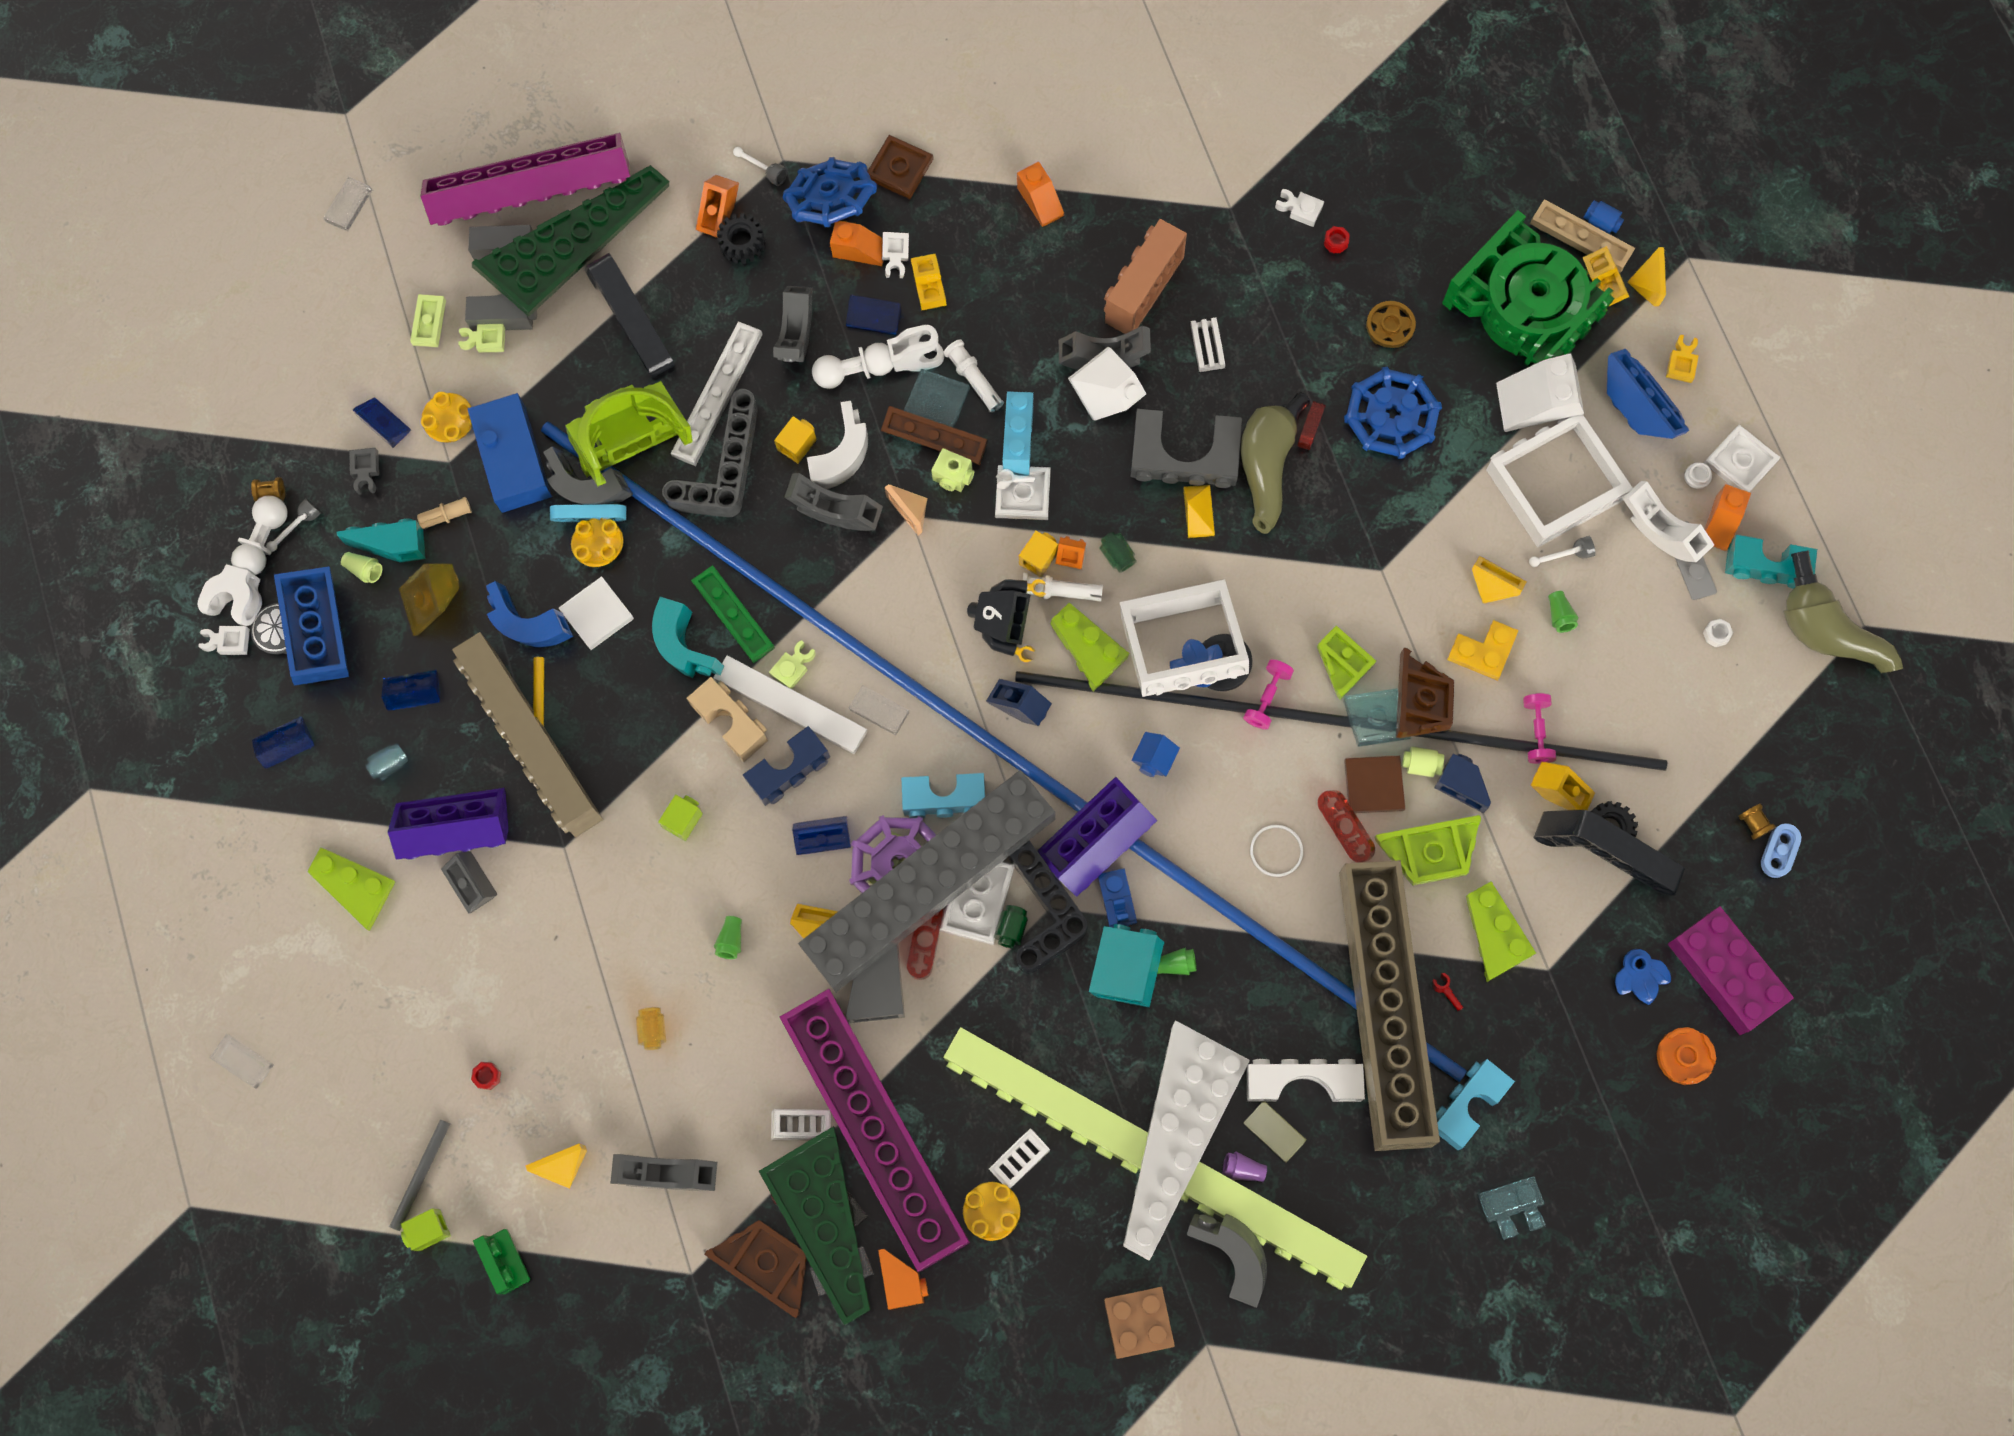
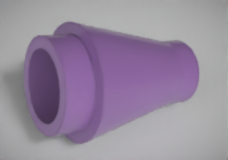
M1238 1152L1226 1154L1222 1168L1224 1176H1228L1231 1180L1264 1182L1267 1165L1260 1164Z

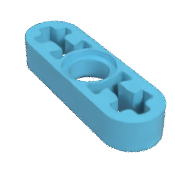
M624 505L550 506V521L580 522L592 518L598 520L600 518L611 519L613 521L626 520V506Z

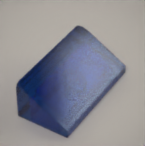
M850 295L846 326L896 335L902 312L901 304Z
M375 397L356 406L352 410L360 420L392 448L411 431L406 424Z
M437 670L384 678L381 697L386 709L395 710L438 703L440 701Z
M302 716L252 740L255 757L265 769L314 746Z
M847 816L793 824L792 831L796 855L851 848Z

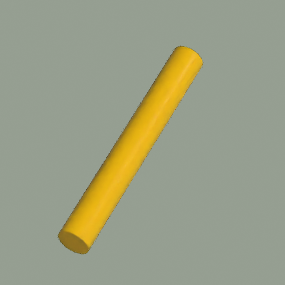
M534 657L533 711L534 716L544 726V658Z

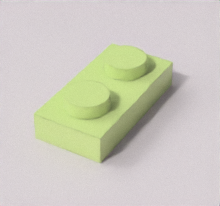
M418 294L410 339L413 346H439L446 305L444 296Z

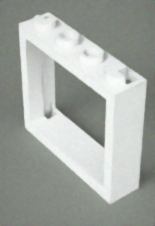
M1583 414L1560 419L1557 425L1552 428L1546 426L1535 433V437L1529 440L1526 438L1519 440L1513 445V449L1507 452L1504 450L1497 452L1490 458L1491 461L1486 469L1537 548L1624 501L1623 497L1633 489ZM1574 429L1613 489L1544 526L1505 468V465Z
M1225 579L1120 602L1121 619L1142 697L1154 694L1158 696L1167 691L1185 690L1190 686L1208 685L1218 680L1236 679L1237 676L1249 674V658ZM1222 604L1237 655L1147 674L1134 623Z

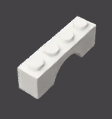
M1255 1059L1253 1064H1248L1246 1067L1247 1102H1276L1283 1087L1297 1079H1309L1319 1083L1326 1089L1332 1102H1361L1365 1099L1363 1064H1356L1355 1059H1340L1338 1064H1327L1326 1059H1312L1310 1064H1299L1297 1059H1283L1281 1064H1270L1269 1059Z

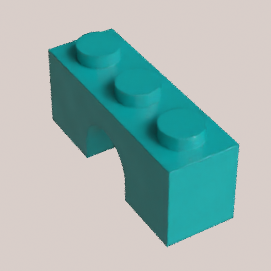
M1736 535L1728 547L1725 574H1731L1737 579L1753 578L1760 580L1764 584L1781 583L1794 589L1796 587L1794 583L1796 574L1791 554L1807 550L1810 552L1813 574H1815L1818 549L1790 544L1782 553L1781 562H1773L1766 558L1763 553V539Z

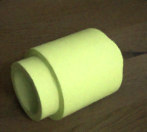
M1411 746L1409 751L1404 752L1402 767L1407 768L1408 774L1427 777L1441 776L1444 766V754L1438 753V750Z

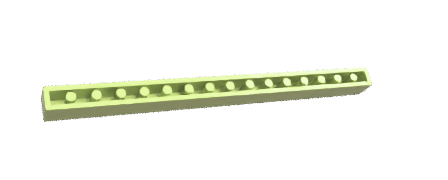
M960 1027L944 1055V1060L948 1062L947 1068L960 1075L965 1071L973 1076L972 1082L984 1089L988 1085L998 1090L996 1093L998 1097L1011 1103L1012 1099L1023 1104L1020 1109L1036 1117L1037 1113L1048 1118L1045 1123L1059 1131L1064 1127L1072 1132L1071 1138L1079 1143L1086 1145L1088 1141L1097 1146L1096 1152L1110 1160L1112 1156L1117 1157L1123 1161L1121 1166L1135 1174L1138 1170H1141L1148 1132ZM1201 1162L1198 1163L1180 1199L1186 1203L1188 1199L1193 1200L1199 1204L1198 1210L1213 1217L1214 1213L1223 1218L1225 1214L1235 1217L1255 1234L1262 1246L1266 1242L1276 1247L1274 1253L1289 1261L1291 1257L1301 1261L1300 1267L1313 1275H1316L1317 1272L1324 1274L1328 1277L1326 1282L1340 1290L1344 1286L1352 1288L1367 1258V1255Z

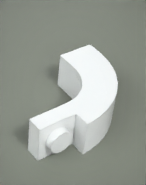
M851 401L841 402L845 425V434L841 444L830 453L807 457L811 481L825 489L838 486L854 475L863 463L867 453L868 433L866 423H860L858 409L853 410Z
M1640 481L1623 497V500L1633 513L1630 519L1635 526L1654 545L1667 554L1683 561L1697 562L1714 546V543L1701 524L1686 523L1671 514L1661 503L1647 481Z

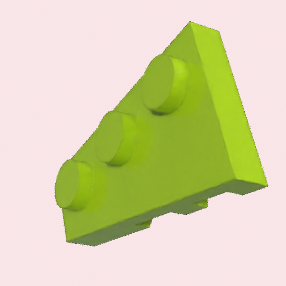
M1068 603L1051 620V626L1066 650H1070L1077 661L1078 669L1080 672L1083 671L1089 680V686L1093 692L1130 654L1071 603Z
M321 847L307 871L368 931L371 930L395 884L394 880Z
M1492 881L1467 894L1466 900L1473 928L1476 931L1479 944L1478 949L1483 960L1487 982L1536 954V951Z

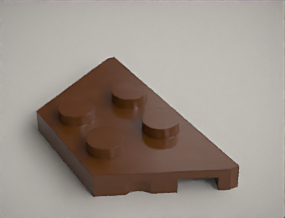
M1403 648L1400 653L1396 737L1404 738L1449 730L1453 725L1454 680L1446 674L1437 671L1427 661L1422 664L1410 656L1412 651L1408 648Z
M758 1220L745 1230L734 1234L726 1241L705 1252V1256L794 1318L799 1316L807 1258L800 1247Z

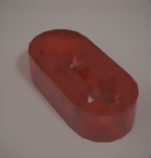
M1313 401L1297 445L1298 447L1307 450L1311 449L1326 406L1325 404Z

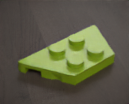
M1477 815L1377 834L1375 841L1392 861L1401 860L1402 874L1412 886L1465 876L1469 873L1471 856L1475 848L1481 816Z

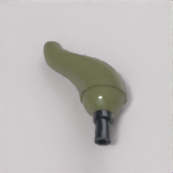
M1302 392L1297 393L1288 404L1256 409L1248 420L1242 435V462L1252 493L1255 510L1253 524L1258 531L1264 534L1269 533L1274 528L1281 514L1284 462L1288 451L1295 442V435L1297 433L1296 421L1299 414L1310 404L1309 397Z
M1809 550L1791 554L1796 578H1794L1796 587L1789 593L1786 600V610L1783 612L1788 626L1796 638L1809 649L1821 654L1852 658L1871 663L1880 673L1903 669L1902 660L1894 645L1855 624L1844 612L1840 601L1835 599L1833 592L1826 585L1818 582L1817 575L1813 574Z

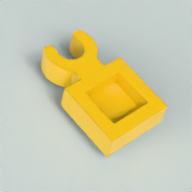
M1680 335L1675 343L1676 350H1672L1670 353L1666 378L1692 383L1695 378L1699 355L1691 353L1697 347L1698 339L1694 337L1690 346H1687L1683 343L1684 335Z

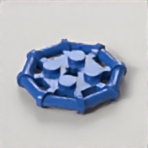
M829 157L828 161L807 169L801 168L798 170V175L791 186L784 190L783 200L788 203L792 211V218L795 221H807L823 224L824 227H830L832 223L853 215L859 216L862 214V208L870 196L876 193L877 184L872 181L867 172V166L863 162L853 163ZM856 177L860 178V180L854 181L853 179ZM855 193H860L857 199L854 200L853 196ZM805 198V201L800 204L798 203V199ZM813 209V210L822 211V214H821V213H816V212H811V210Z
M1382 367L1381 371L1359 383L1355 382L1351 386L1352 394L1344 421L1350 425L1362 443V449L1365 451L1372 450L1403 459L1408 453L1426 443L1434 441L1435 428L1439 411L1442 410V404L1436 400L1423 381V376L1420 374L1416 376L1390 370L1388 367ZM1391 381L1408 384L1409 387L1407 390L1392 387ZM1382 382L1383 388L1378 389L1376 393L1371 394L1368 389ZM1415 390L1419 392L1426 404H1418V399L1413 394ZM1361 399L1368 402L1366 413L1358 412ZM1396 409L1400 415H1396L1394 419L1389 418L1390 414L1386 410ZM1428 414L1425 428L1419 426V416ZM1362 422H1366L1367 425L1370 424L1373 433L1370 436L1362 426ZM1413 433L1417 436L1405 444L1402 441L1403 437L1407 434ZM1379 437L1387 440L1394 441V445L1377 441V439Z

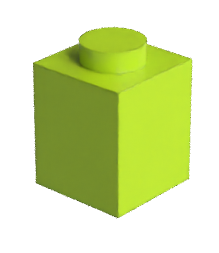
M675 794L658 823L666 831L686 841L703 813L697 807L699 803L687 795L681 798Z
M432 1208L401 1223L403 1232H401L402 1240L405 1246L411 1248L412 1251H421L451 1236L441 1209Z

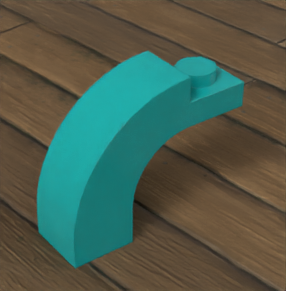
M660 597L652 621L653 638L660 654L673 667L688 677L693 678L695 672L705 676H710L711 673L721 676L724 668L721 662L714 657L691 651L686 645L685 632L693 612L683 603Z

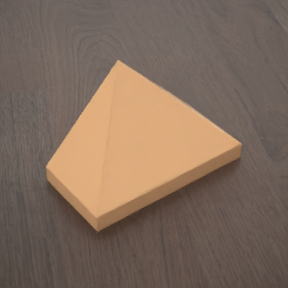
M888 484L885 487L886 497L914 532L920 535L923 531L927 498Z

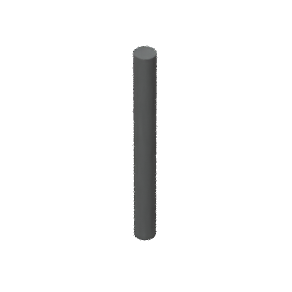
M440 1119L389 1226L390 1228L397 1231L401 1230V1223L405 1221L450 1123Z

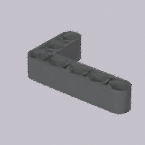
M739 389L731 397L717 483L708 484L671 480L664 485L662 489L664 499L667 505L676 512L720 517H734L740 512L758 413L755 397L750 390ZM743 402L750 403L745 408L739 407V405ZM739 426H746L741 432L735 431ZM742 450L740 455L731 456L733 451ZM731 474L738 475V477L734 480H726L727 477ZM674 493H682L678 499H670ZM702 495L708 496L703 502L696 501ZM727 498L734 499L729 505L722 504Z

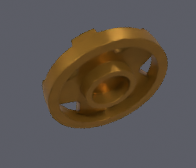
M1385 301L1374 306L1366 322L1367 332L1371 340L1388 348H1398L1405 345L1413 336L1416 327L1412 311L1406 305L1396 301ZM1388 307L1385 313L1377 312L1382 308ZM1400 310L1403 311L1408 317L1400 316ZM1371 323L1377 327L1375 331H1373ZM1410 330L1408 335L1404 337L1403 332Z

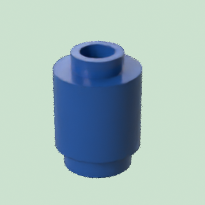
M1595 200L1591 203L1583 217L1589 224L1608 234L1612 231L1617 233L1624 222V219L1621 218L1623 212L1603 201L1599 203Z

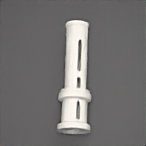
M961 339L951 343L944 350L943 354L945 357H949L957 367L956 372L961 376H965L991 413L1000 409L1004 402L978 369L976 358L970 356L964 348V342Z
M1025 572L1023 573V580H1027V583H1032L1037 579L1043 580L1046 585L1038 584L1035 587L1036 592L1046 593L1043 599L1059 596L1101 602L1103 585L1052 580L1053 577H1050V575L1037 577L1029 576ZM1027 591V594L1034 595L1033 592Z

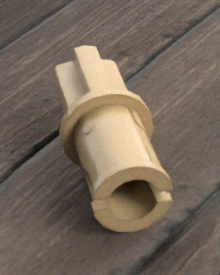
M463 497L446 505L441 503L440 507L417 515V519L422 529L445 521L450 523L451 519L472 513L467 498Z

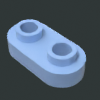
M1781 824L1773 829L1761 859V867L1764 873L1772 878H1780L1786 875L1793 866L1801 843V833L1794 825ZM1781 835L1787 838V844L1781 842ZM1772 860L1777 861L1778 869L1772 867Z

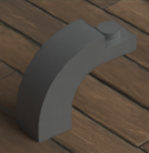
M787 286L783 291L781 332L778 341L773 347V357L778 358V360L784 362H804L812 319L813 287Z
M1142 325L1114 338H1095L1075 331L1059 339V364L1079 370L1104 349L1110 347L1129 368L1140 364V357L1151 353L1150 328Z
M550 447L543 452L548 460L546 465L550 472L554 474L547 481L559 495L580 505L618 504L633 495L623 475L617 470L610 468L602 473L606 483L597 486L593 479L580 480L576 476L563 451Z
M800 473L792 474L784 497L797 505L799 512L811 518L851 530H875L883 508L882 505L866 495L835 493L819 486Z
M613 1154L610 1184L654 1189L715 1191L718 1162Z
M1194 1214L1187 1235L1219 1247L1230 1257L1235 1268V1280L1229 1297L1257 1308L1266 1281L1267 1262L1264 1250L1255 1234L1240 1220L1228 1214H1225L1222 1223L1217 1222L1209 1215Z

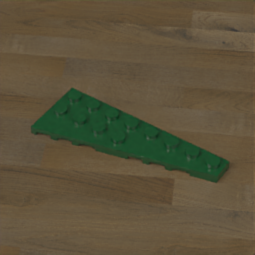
M650 165L627 177L623 183L603 190V193L591 200L588 198L582 202V205L570 211L566 210L536 226L537 229L522 237L519 235L513 239V242L500 249L497 247L491 250L489 255L479 260L475 259L471 263L472 268L527 316H530L669 187L670 181Z

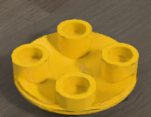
M437 392L425 405L421 424L426 433L436 441L449 443L460 440L472 427L467 410L472 406L464 397L458 394Z
M592 518L587 521L582 520L577 523L572 536V552L576 559L586 566L600 567L607 565L621 552L623 534L619 526L611 519L600 518L598 520Z
M986 1182L976 1186L966 1195L963 1206V1218L968 1229L978 1238L988 1241L1000 1240L1008 1236L1016 1228L1020 1218V1204L1015 1193L1006 1185L997 1182Z

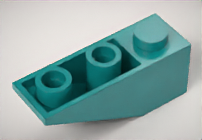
M401 519L398 523L392 524L374 523L372 527L365 528L353 526L346 528L345 531L337 532V536L345 545L397 562L426 559L423 529L416 520Z

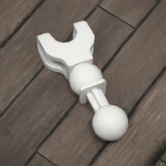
M921 325L906 329L897 337L888 339V345L873 343L865 351L862 347H859L860 356L841 361L835 356L824 355L813 364L812 376L819 386L831 389L840 385L846 375L862 371L865 372L867 379L871 378L870 373L875 376H883L889 373L893 367L896 372L903 370L924 371L938 367L944 360V351L938 343L936 330L930 325ZM922 335H931L929 341L919 342ZM931 351L937 352L933 359H928L924 356V354Z
M263 496L254 503L252 516L256 525L249 540L239 538L238 542L242 545L238 546L232 553V566L226 564L224 570L219 575L210 578L205 583L198 599V608L203 614L210 616L218 615L228 602L234 600L231 610L232 618L238 624L249 626L254 622L262 606V598L258 592V585L261 579L255 575L261 573L265 568L267 560L265 554L271 555V551L264 547V544L271 529H276L283 525L287 518L285 503L275 496Z

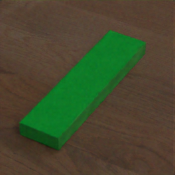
M713 565L691 580L753 664L775 649L772 642Z

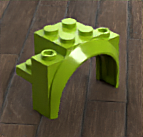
M661 381L644 388H634L633 385L611 392L586 405V412L582 418H576L571 423L565 425L569 441L579 456L582 471L586 477L591 476L597 486L606 483L600 471L678 435L684 446L693 442L689 423ZM646 416H652L656 419L649 422Z

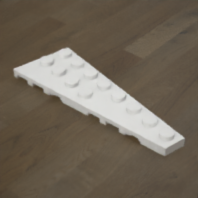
M1176 1020L1171 1028L1147 1143L1123 1244L1125 1248L1147 1260L1151 1259L1250 1061Z

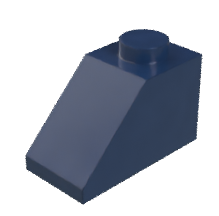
M1003 679L998 680L986 700L990 705L1015 719L1035 726L1040 725L1052 705L1034 687Z
M1453 753L1434 788L1484 814L1489 808L1491 800L1479 767L1473 764L1471 758L1462 754L1457 756Z

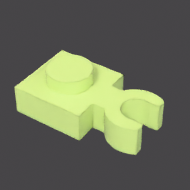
M503 324L477 325V331H472L469 328L459 329L462 337H469L467 341L458 342L461 349L470 350L476 346L479 353L504 352L505 327Z
M802 640L795 645L793 656L785 652L769 671L770 676L782 685L793 689L808 671L807 667L803 664L814 659L816 655L815 650L811 649L808 654H801L805 644Z

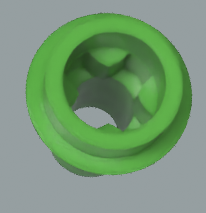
M1556 591L1551 593L1548 598L1550 601L1552 627L1556 628L1559 633L1575 629L1578 626L1577 620L1579 617L1565 597L1564 592Z
M726 916L724 925L714 944L716 949L715 955L724 959L737 958L738 953L741 952L742 919L735 916Z
M1185 947L1161 956L1157 974L1190 975V972L1197 971L1194 950H1187Z

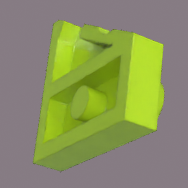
M1335 626L1317 645L1335 693L1340 700L1376 663V660L1338 626Z

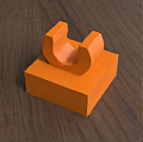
M1069 536L1065 538L1060 537L1055 564L1082 569L1086 542L1083 539L1079 541L1072 540Z

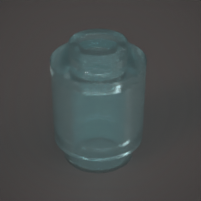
M398 743L393 746L389 744L367 758L369 763L365 766L374 779L379 777L383 781L404 768L403 764L409 760Z

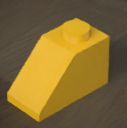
M1541 762L1530 785L1544 799L1567 810H1588L1595 795V792L1569 766Z

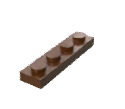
M889 406L881 428L882 432L940 452L944 448L968 458L972 463L978 465L981 463L988 443V439Z

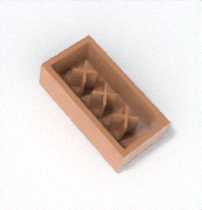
M1159 219L1155 227L1150 226L1144 238L1146 241L1142 247L1139 245L1136 247L1131 257L1132 262L1128 267L1124 266L1118 276V283L1115 287L1111 286L1105 295L1106 305L1104 312L1106 313V324L1124 334L1139 327L1184 258L1186 232L1162 219Z

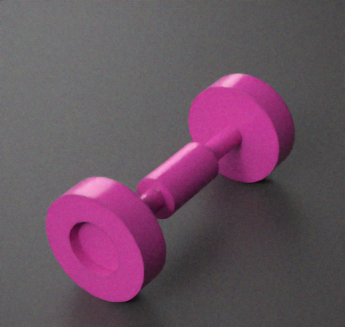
M1274 659L1269 660L1266 666V670L1274 677L1271 684H1267L1260 699L1262 704L1259 710L1247 709L1243 717L1250 725L1265 730L1269 728L1272 720L1264 714V710L1272 702L1277 690V681L1279 678L1290 680L1294 672L1293 668L1288 664Z
M1544 693L1527 695L1523 698L1525 708L1535 709L1536 719L1533 720L1535 739H1538V749L1528 752V762L1532 764L1556 761V751L1544 749L1543 739L1546 738L1545 719L1541 717V709L1552 705L1551 695Z

